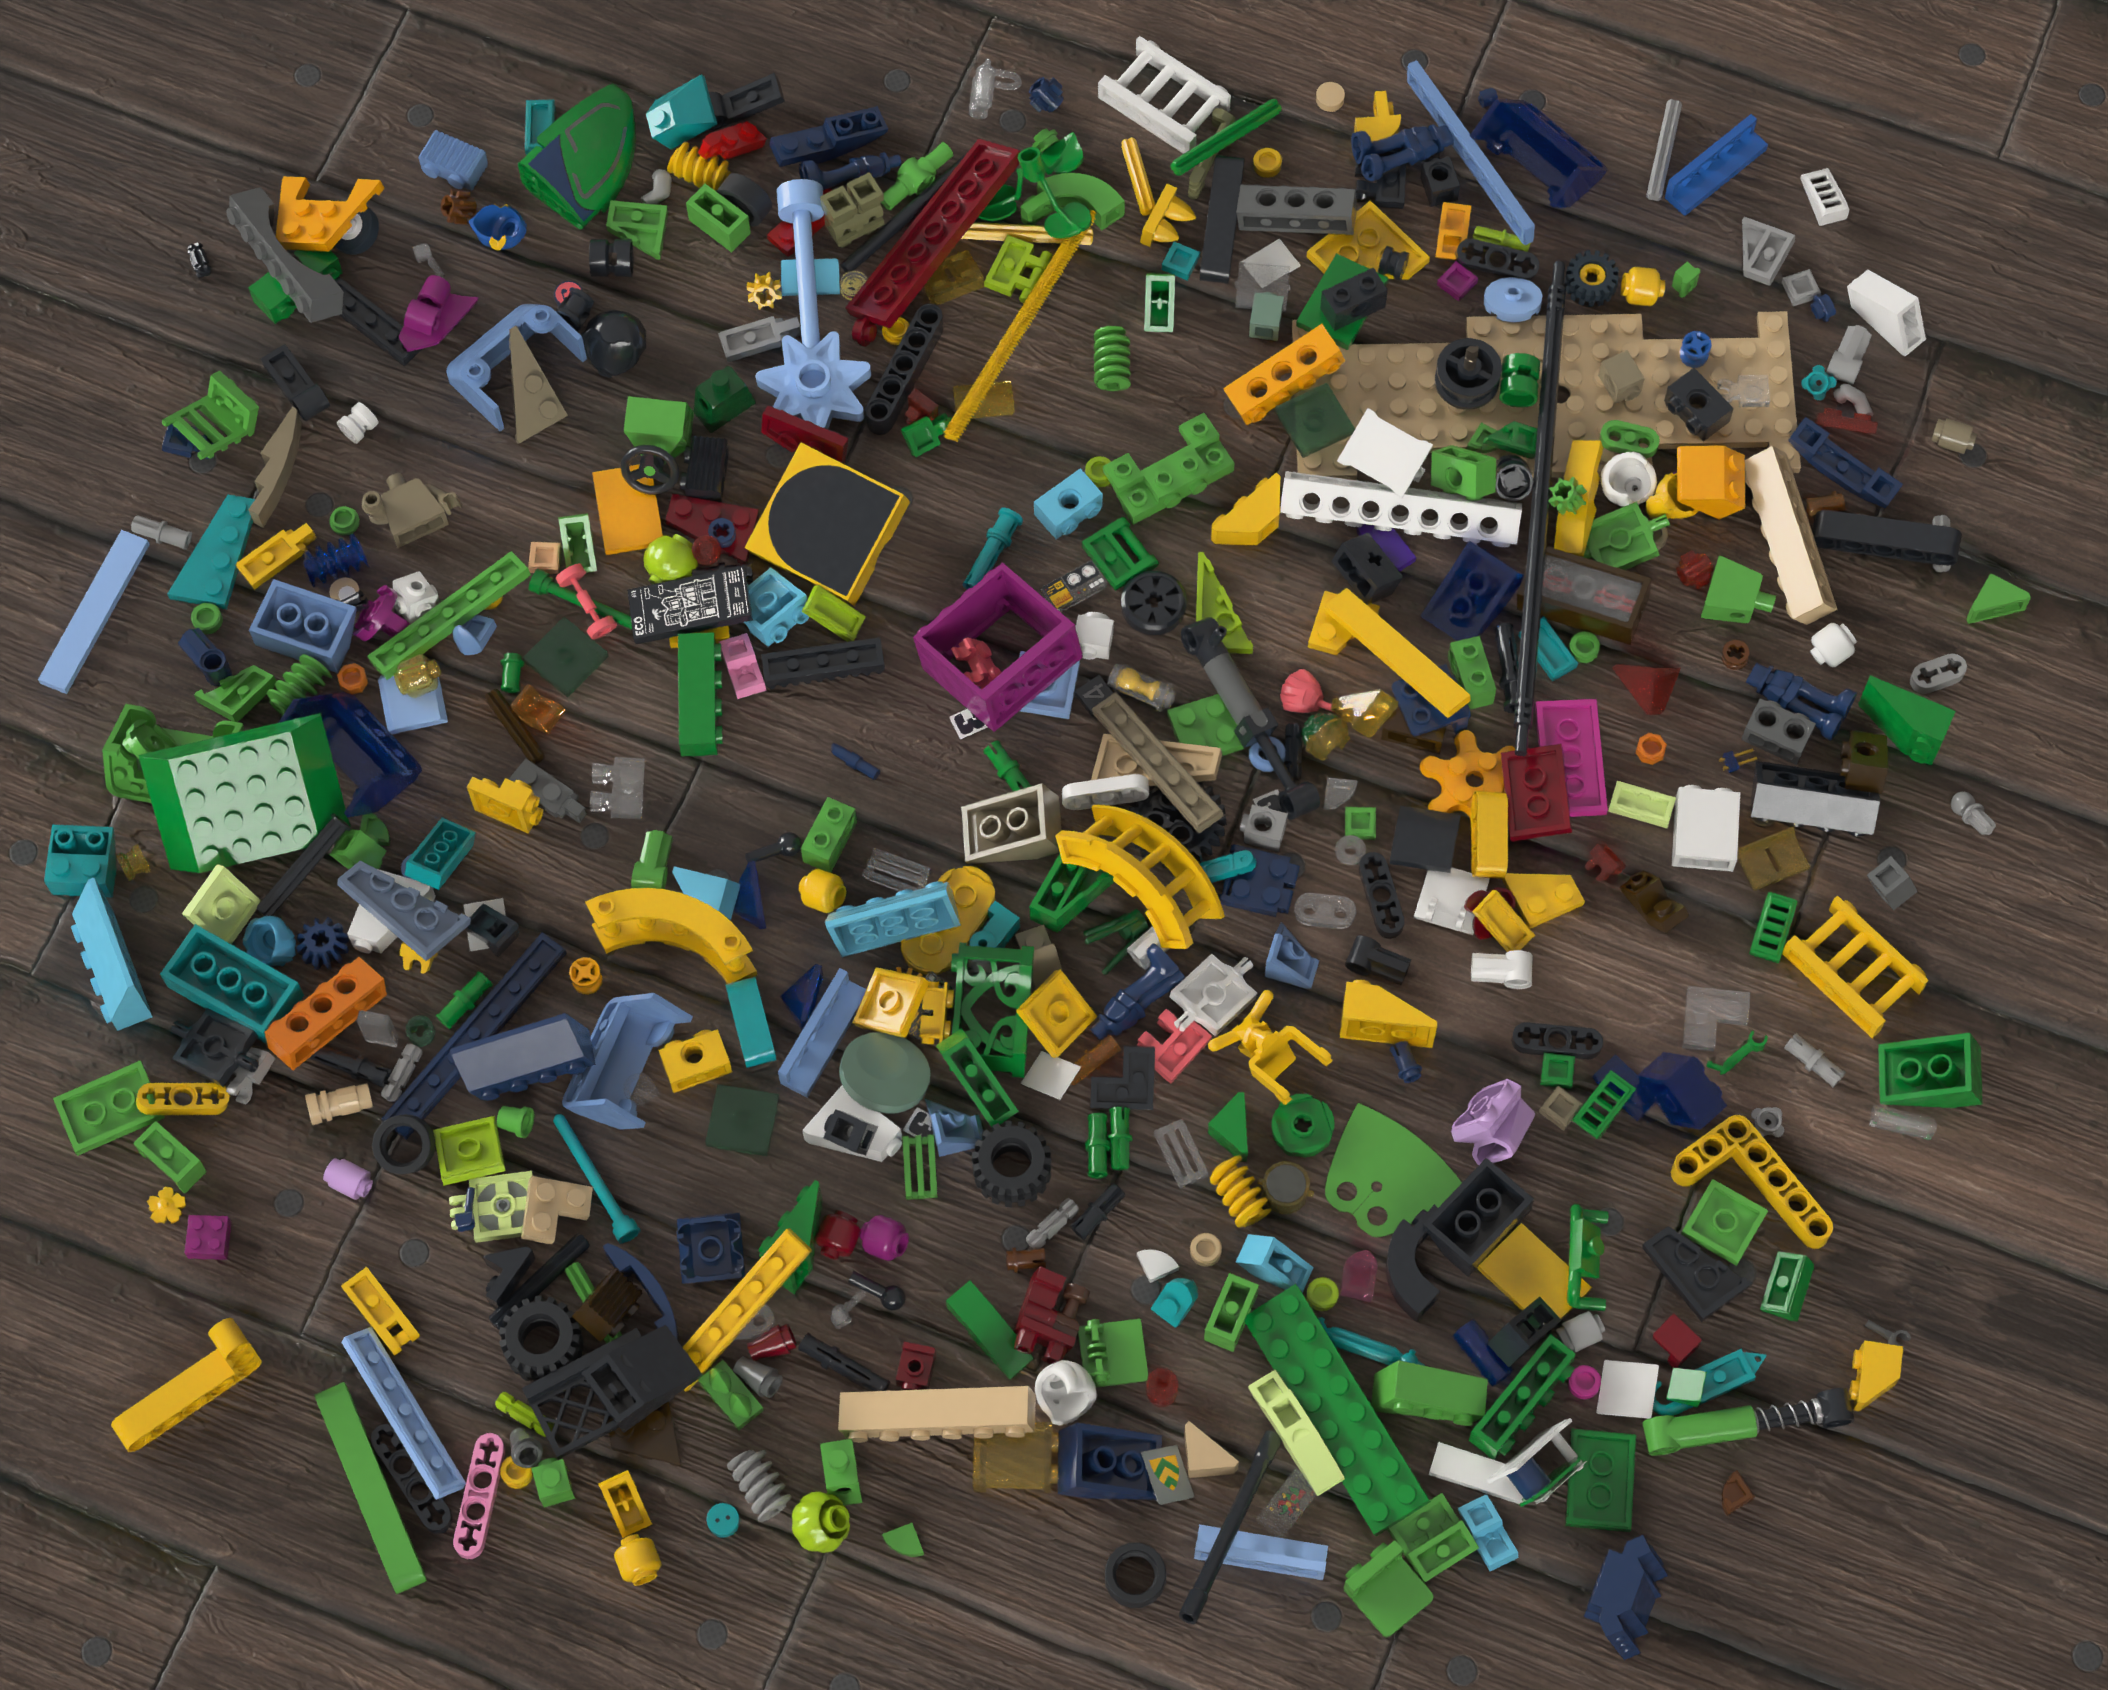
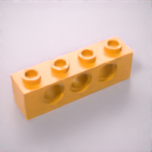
M1320 324L1223 389L1245 424L1249 425L1252 422L1256 423L1262 420L1267 412L1276 406L1280 407L1288 403L1291 397L1299 391L1311 388L1316 383V380L1323 375L1331 374L1338 370L1341 364L1345 362V359L1323 324ZM1317 357L1314 363L1310 365L1304 364L1308 358ZM1292 373L1288 380L1280 381L1282 375ZM1267 389L1264 396L1255 397L1259 390Z

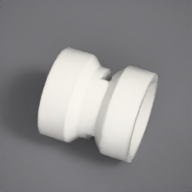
M358 402L352 407L351 414L343 416L337 422V425L347 438L357 444L364 438L366 429L372 430L379 422L364 404Z

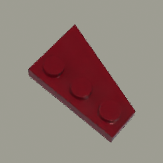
M672 494L666 516V525L696 541L701 540L712 546L715 551L723 555L725 553L737 559V562L740 564H747L750 552L745 546L758 523L760 514L759 509ZM718 518L730 520L735 528L736 539L731 546L726 548H718L710 541L709 525ZM727 528L724 531L716 530L717 538L721 535L725 538L728 536Z

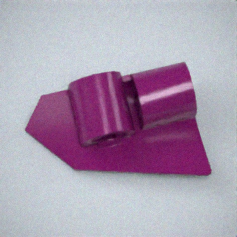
M428 276L417 299H412L407 308L399 340L408 352L439 344L478 302V297L451 294V287L448 281L440 276Z

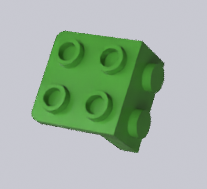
M1395 1540L1388 1546L1385 1542L1379 1545L1370 1554L1372 1559L1364 1566L1358 1563L1345 1575L1347 1580L1343 1589L1384 1637L1392 1636L1433 1600V1593L1403 1560V1549Z

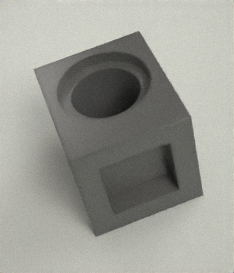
M1892 856L1867 874L1874 890L1893 911L1918 892L1910 876Z

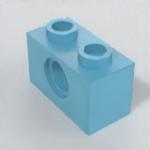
M1080 468L1034 501V515L1052 536L1058 539L1063 534H1071L1080 522L1086 518H1093L1100 512L1103 493ZM1071 503L1075 504L1076 507L1068 509L1064 505Z

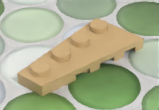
M1103 734L1091 780L1140 774L1148 778L1149 786H1156L1111 734ZM1160 741L1196 782L1216 780L1222 757L1221 748Z

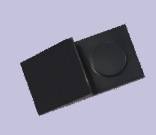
M483 903L470 916V925L465 928L468 933L485 942L495 956L499 957L517 939L520 926L517 922Z
M526 1246L483 1256L486 1265L500 1273L499 1276L495 1275L486 1287L487 1294L485 1296L489 1304L497 1309L510 1297L536 1259L532 1249Z

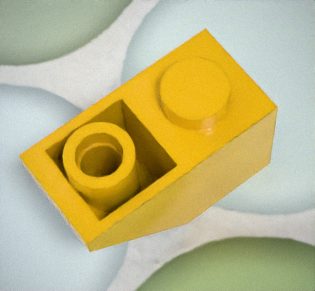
M1865 1340L1859 1350L1855 1349L1852 1368L1857 1369L1856 1381H1851L1849 1398L1854 1400L1853 1411H1861L1896 1385L1901 1374L1903 1346Z

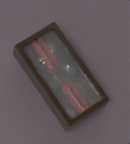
M1546 546L1541 618L1545 617V619L1631 645L1650 597L1651 578ZM1526 572L1517 592V610L1522 612Z

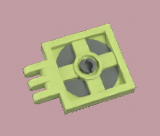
M532 1171L469 1180V1187L475 1188L473 1201L475 1227L473 1232L476 1243L522 1236L528 1182L530 1177L533 1176ZM467 1194L449 1197V1205H462V1207L451 1209L450 1217L455 1218V1214L465 1212L464 1206ZM455 1220L452 1221L451 1228L458 1230Z

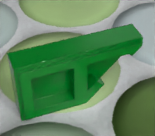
M1513 421L1487 436L1483 444L1533 459L1536 453L1537 428Z

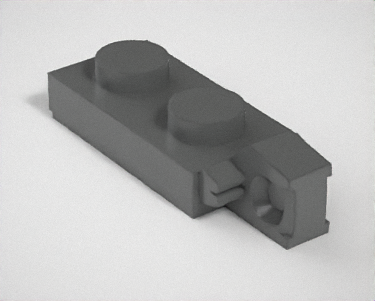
M526 758L509 778L513 782L521 780L530 785L534 795L540 798L539 807L555 818H563L565 815H568L580 823L587 815L585 812L586 808L577 802L579 796L572 789Z

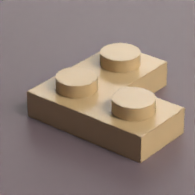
M531 1176L528 1182L521 1239L552 1245L555 1241L558 1215L587 1221L590 1216L593 1187Z

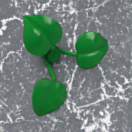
M1072 132L1042 154L1035 147L1022 150L1018 154L1021 168L1016 170L1018 174L1016 190L1012 186L1004 184L978 217L987 221H998L1012 215L1017 210L1015 201L1021 198L1023 177H1025L1032 183L1041 181L1054 210L1057 212L1045 220L1044 227L1048 235L1054 238H1068L1087 230L1092 223L1089 209L1077 202L1069 203L1061 209L1045 179V173L1048 175L1052 174V172L1055 174L1070 173L1082 164L1084 155L1075 133Z

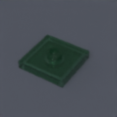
M1328 383L1275 407V413L1302 458L1351 436L1355 431L1353 424Z
M563 617L523 657V660L568 698L608 657V652L567 618Z
M718 1084L705 1141L706 1146L768 1156L780 1099L779 1094Z

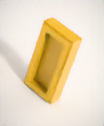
M1492 890L1472 911L1506 952L1521 950L1535 936L1496 890Z

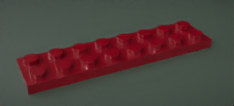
M978 139L845 307L850 316L860 319L867 317L872 323L891 328L1020 164L1018 160L1020 150Z

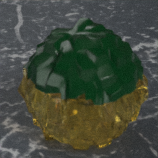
M1332 713L1311 715L1304 723L1305 726L1302 729V740L1306 745V751L1322 761L1329 759L1327 755L1337 746L1343 750L1345 744L1350 740L1348 736L1349 727L1346 722L1339 718L1338 715Z

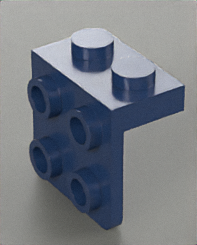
M1447 664L1438 666L1458 684L1456 677L1451 675ZM1404 679L1395 681L1392 684L1394 697L1413 736H1419L1448 725H1452L1455 734L1467 730L1468 720L1471 718L1468 704L1447 718Z

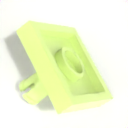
M217 864L182 915L193 925L196 924L232 944L256 911L261 900L228 869Z

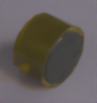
M1289 1161L1273 1164L1266 1171L1264 1179L1259 1178L1257 1183L1262 1185V1197L1268 1199L1266 1205L1279 1214L1297 1212L1305 1205L1307 1196L1313 1197L1314 1191L1309 1190L1310 1179L1307 1172L1300 1165Z

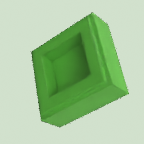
M1345 807V839L1375 840L1376 807Z

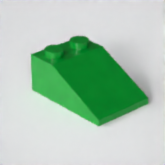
M1871 675L1858 703V706L1903 754L1908 755L1917 763H1927L1929 765L1933 764L1956 712Z
M1971 1033L1878 1044L1879 1096L1881 1104L1957 1108L1983 1104L1981 1046Z

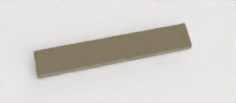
M1117 692L1092 708L1093 715L1198 833H1201L1224 816L1218 805Z

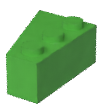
M1398 1360L1374 1374L1371 1405L1376 1412L1424 1417L1434 1420H1450L1457 1425L1470 1426L1485 1415L1488 1379Z

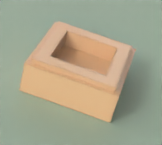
M531 542L528 566L530 573L541 569L550 574H559L561 543Z

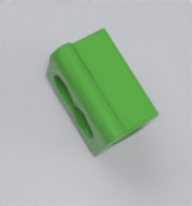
M1688 261L1675 271L1672 287L1679 292V297L1681 298L1685 297L1696 287L1700 274V269L1694 268Z

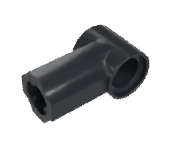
M1359 935L1354 940L1346 959L1345 967L1362 976L1372 974L1401 986L1412 959L1382 948L1379 942L1370 937Z

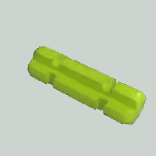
M502 1392L495 1402L497 1409L504 1413L509 1412L510 1417L530 1429L534 1427L535 1432L546 1437L530 1406L520 1400L515 1401L514 1397L507 1392ZM548 1424L550 1430L552 1431L554 1425Z

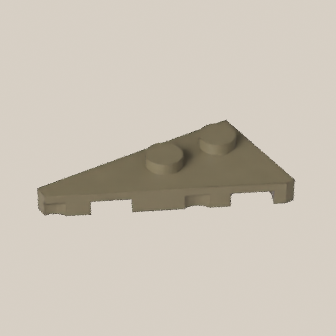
M517 326L509 329V349L511 350L512 364L511 379L516 424L515 439L519 444L568 415Z

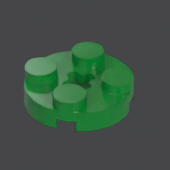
M1312 1095L1290 1096L1292 1100L1287 1105L1281 1102L1275 1110L1271 1122L1272 1136L1276 1144L1288 1156L1310 1157L1316 1155L1328 1147L1334 1132L1332 1111L1326 1103L1320 1102L1318 1099L1313 1098ZM1298 1119H1303L1305 1123H1311L1312 1126L1308 1127L1307 1132L1295 1129L1294 1126L1298 1125Z

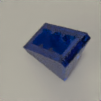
M752 861L748 863L738 882L741 885L733 912L757 928L766 929L756 863Z
M815 964L780 996L801 1030L804 1029L815 1009L823 980L822 965Z

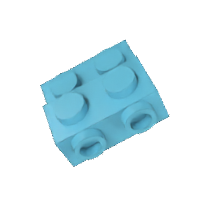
M771 567L748 585L753 620L743 623L748 626L750 633L769 647L774 642H782L786 638L788 630L797 623L803 624L809 619V616L802 612L808 599L807 595Z

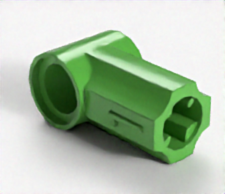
M658 830L646 832L640 861H637L634 865L631 880L632 888L665 889L668 875L667 862L673 842L671 835Z

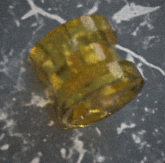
M138 844L132 846L131 851L127 853L120 852L115 855L129 882L134 880L137 874L151 871Z

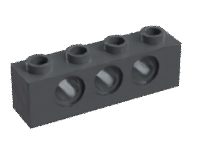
M1241 185L1236 211L1239 230L1353 235L1357 214L1356 190L1347 188L1290 187L1285 185Z

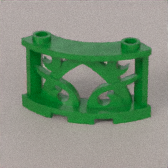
M960 942L958 954L952 953L951 972H957L952 1034L961 1029L963 1017L970 1029L965 1031L970 1041L973 1042L975 1048L978 1049L980 1047L981 1041L986 1045L984 1053L980 1055L990 1070L1012 1072V1077L1024 1078L1029 1028L1016 1013V1016H1008L998 1021L989 1034L978 1023L971 1008L987 990L994 986L996 994L1002 1003L1010 1008L1018 1009L1031 996L1034 946L1009 949L967 946L966 943ZM968 959L990 961L992 974L986 977L985 970L982 966L978 965L979 973L976 976L969 975L967 970ZM995 961L1020 964L998 970ZM965 981L974 988L963 1000ZM1005 981V989L1009 985H1013L1016 988L1015 994L1011 997H1006L1001 990L1000 982ZM1003 1026H1009L1012 1029V1035L1004 1037L1001 1033L1000 1041L997 1040L996 1036ZM993 1049L1006 1056L990 1055Z

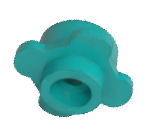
M1822 365L1814 366L1813 372L1806 378H1803L1801 382L1802 387L1813 394L1815 400H1823L1826 397V392L1837 384L1836 378L1829 376ZM1818 380H1821L1822 382L1820 386H1818L1816 383Z

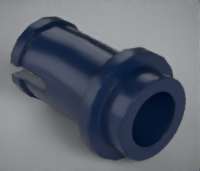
M1408 1041L1396 1043L1398 1049L1395 1046H1391L1390 1052L1398 1066L1399 1078L1403 1079L1405 1083L1418 1080L1422 1076V1067L1416 1063Z

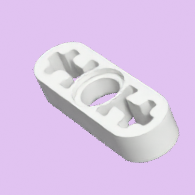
M1131 774L1070 783L1062 789V804L1070 810L1090 809L1093 805L1110 806L1142 801L1149 796V780L1143 775Z

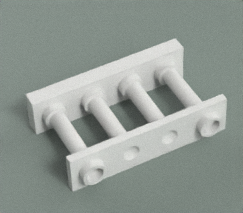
M1139 36L1136 39V55L1138 57L1118 80H1113L1104 75L1098 82V98L1184 154L1196 146L1197 135L1194 132L1215 108H1220L1227 112L1230 111L1231 95L1224 87L1211 83L1162 51L1155 42L1147 41ZM1147 63L1161 71L1141 95H1135L1126 89ZM1170 78L1183 85L1182 89L1163 110H1158L1149 104L1150 100ZM1192 93L1206 100L1186 125H1181L1171 118Z

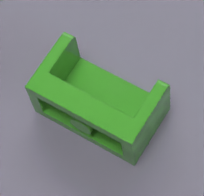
M157 1121L133 1143L138 1152L144 1158L147 1157L171 1178L184 1194L207 1172L201 1161Z

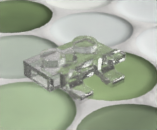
M614 757V765L592 763V784H605L613 781L612 793L591 791V812H603L611 809V818L642 819L645 758Z

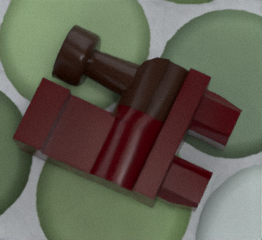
M1040 1266L1031 1276L1018 1320L1013 1330L1017 1334L1014 1349L1024 1354H1031L1036 1343L1045 1346L1046 1349L1042 1360L1051 1365L1061 1361L1073 1348L1079 1331V1324L1075 1320L1079 1305L1087 1303L1090 1292L1083 1286L1068 1283L1063 1292L1066 1304L1062 1312L1054 1310L1053 1308L1066 1277Z

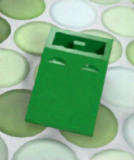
M814 1180L810 1187L806 1185L800 1191L796 1198L797 1205L791 1212L786 1211L782 1215L777 1225L779 1227L773 1237L768 1236L759 1248V1258H761L782 1233L790 1228L812 1249V1252L782 1285L793 1294H795L813 1269L816 1250L815 1235L819 1229L823 1202L820 1184L817 1180Z

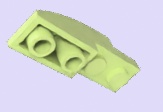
M1276 1370L1248 1386L1250 1393L1282 1439L1284 1447L1317 1496L1345 1480L1311 1420Z

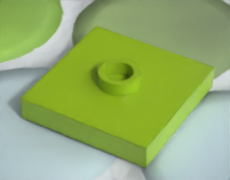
M495 1115L433 1130L441 1179L444 1186L506 1171Z

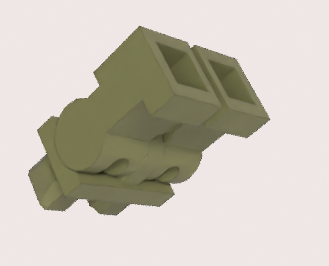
M870 172L847 183V191L844 186H841L820 196L821 207L825 213V226L838 247L844 248L850 245L853 240L865 234L870 235L876 232L877 228L884 225L881 207L884 194Z

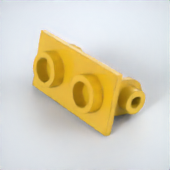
M929 981L923 997L922 1009L933 1010V1016L921 1015L919 1037L922 1038L921 1044L934 1045V1039H939L940 1043L951 1035L952 1021H946L947 1008L953 1009L954 990H949L948 982H944V988H939V982Z

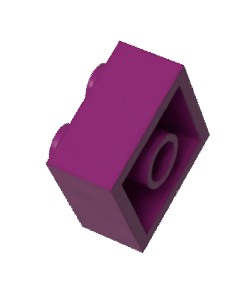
M189 1215L184 1252L187 1258L228 1260L232 1224L228 1216Z

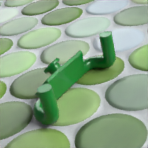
M1576 1203L1569 1210L1571 1217L1569 1276L1566 1300L1568 1305L1575 1309L1605 1311L1606 1299L1581 1297L1580 1290L1581 1277L1599 1278L1600 1255L1604 1253V1244L1600 1239L1601 1228L1592 1223L1608 1224L1609 1212L1583 1209L1580 1204Z

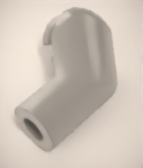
M658 169L653 173V190L641 197L642 203L657 205L670 196L672 178L669 172Z
M1841 384L1840 388L1835 389L1833 394L1837 402L1843 404L1849 400L1854 405L1860 420H1867L1873 416L1874 413L1863 392L1850 384Z

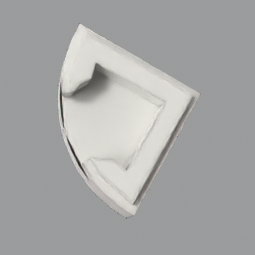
M1149 1249L1137 1252V1257L1150 1283L1179 1270L1175 1260L1162 1251Z

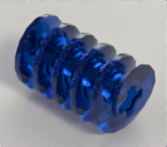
M353 533L350 534V544H347L343 538H338V548L331 542H327V552H324L320 546H316V556H313L309 550L304 551L303 563L313 588L316 587L317 577L325 584L327 583L328 573L334 580H337L339 569L348 576L350 565L357 572L361 571V561L369 567L361 543Z

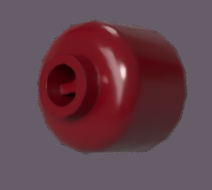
M835 1210L834 1214L825 1215L815 1235V1242L822 1248L820 1253L833 1260H838L839 1256H850L861 1234V1228L857 1225L858 1220L854 1216L839 1210Z

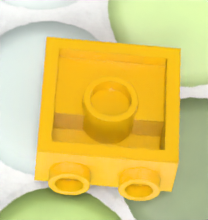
M472 777L467 785L474 810L528 834L533 825L537 826L542 819L544 810L538 807L540 798L534 795L530 785L521 780L513 782L505 778L499 788L495 782L483 778L481 781Z

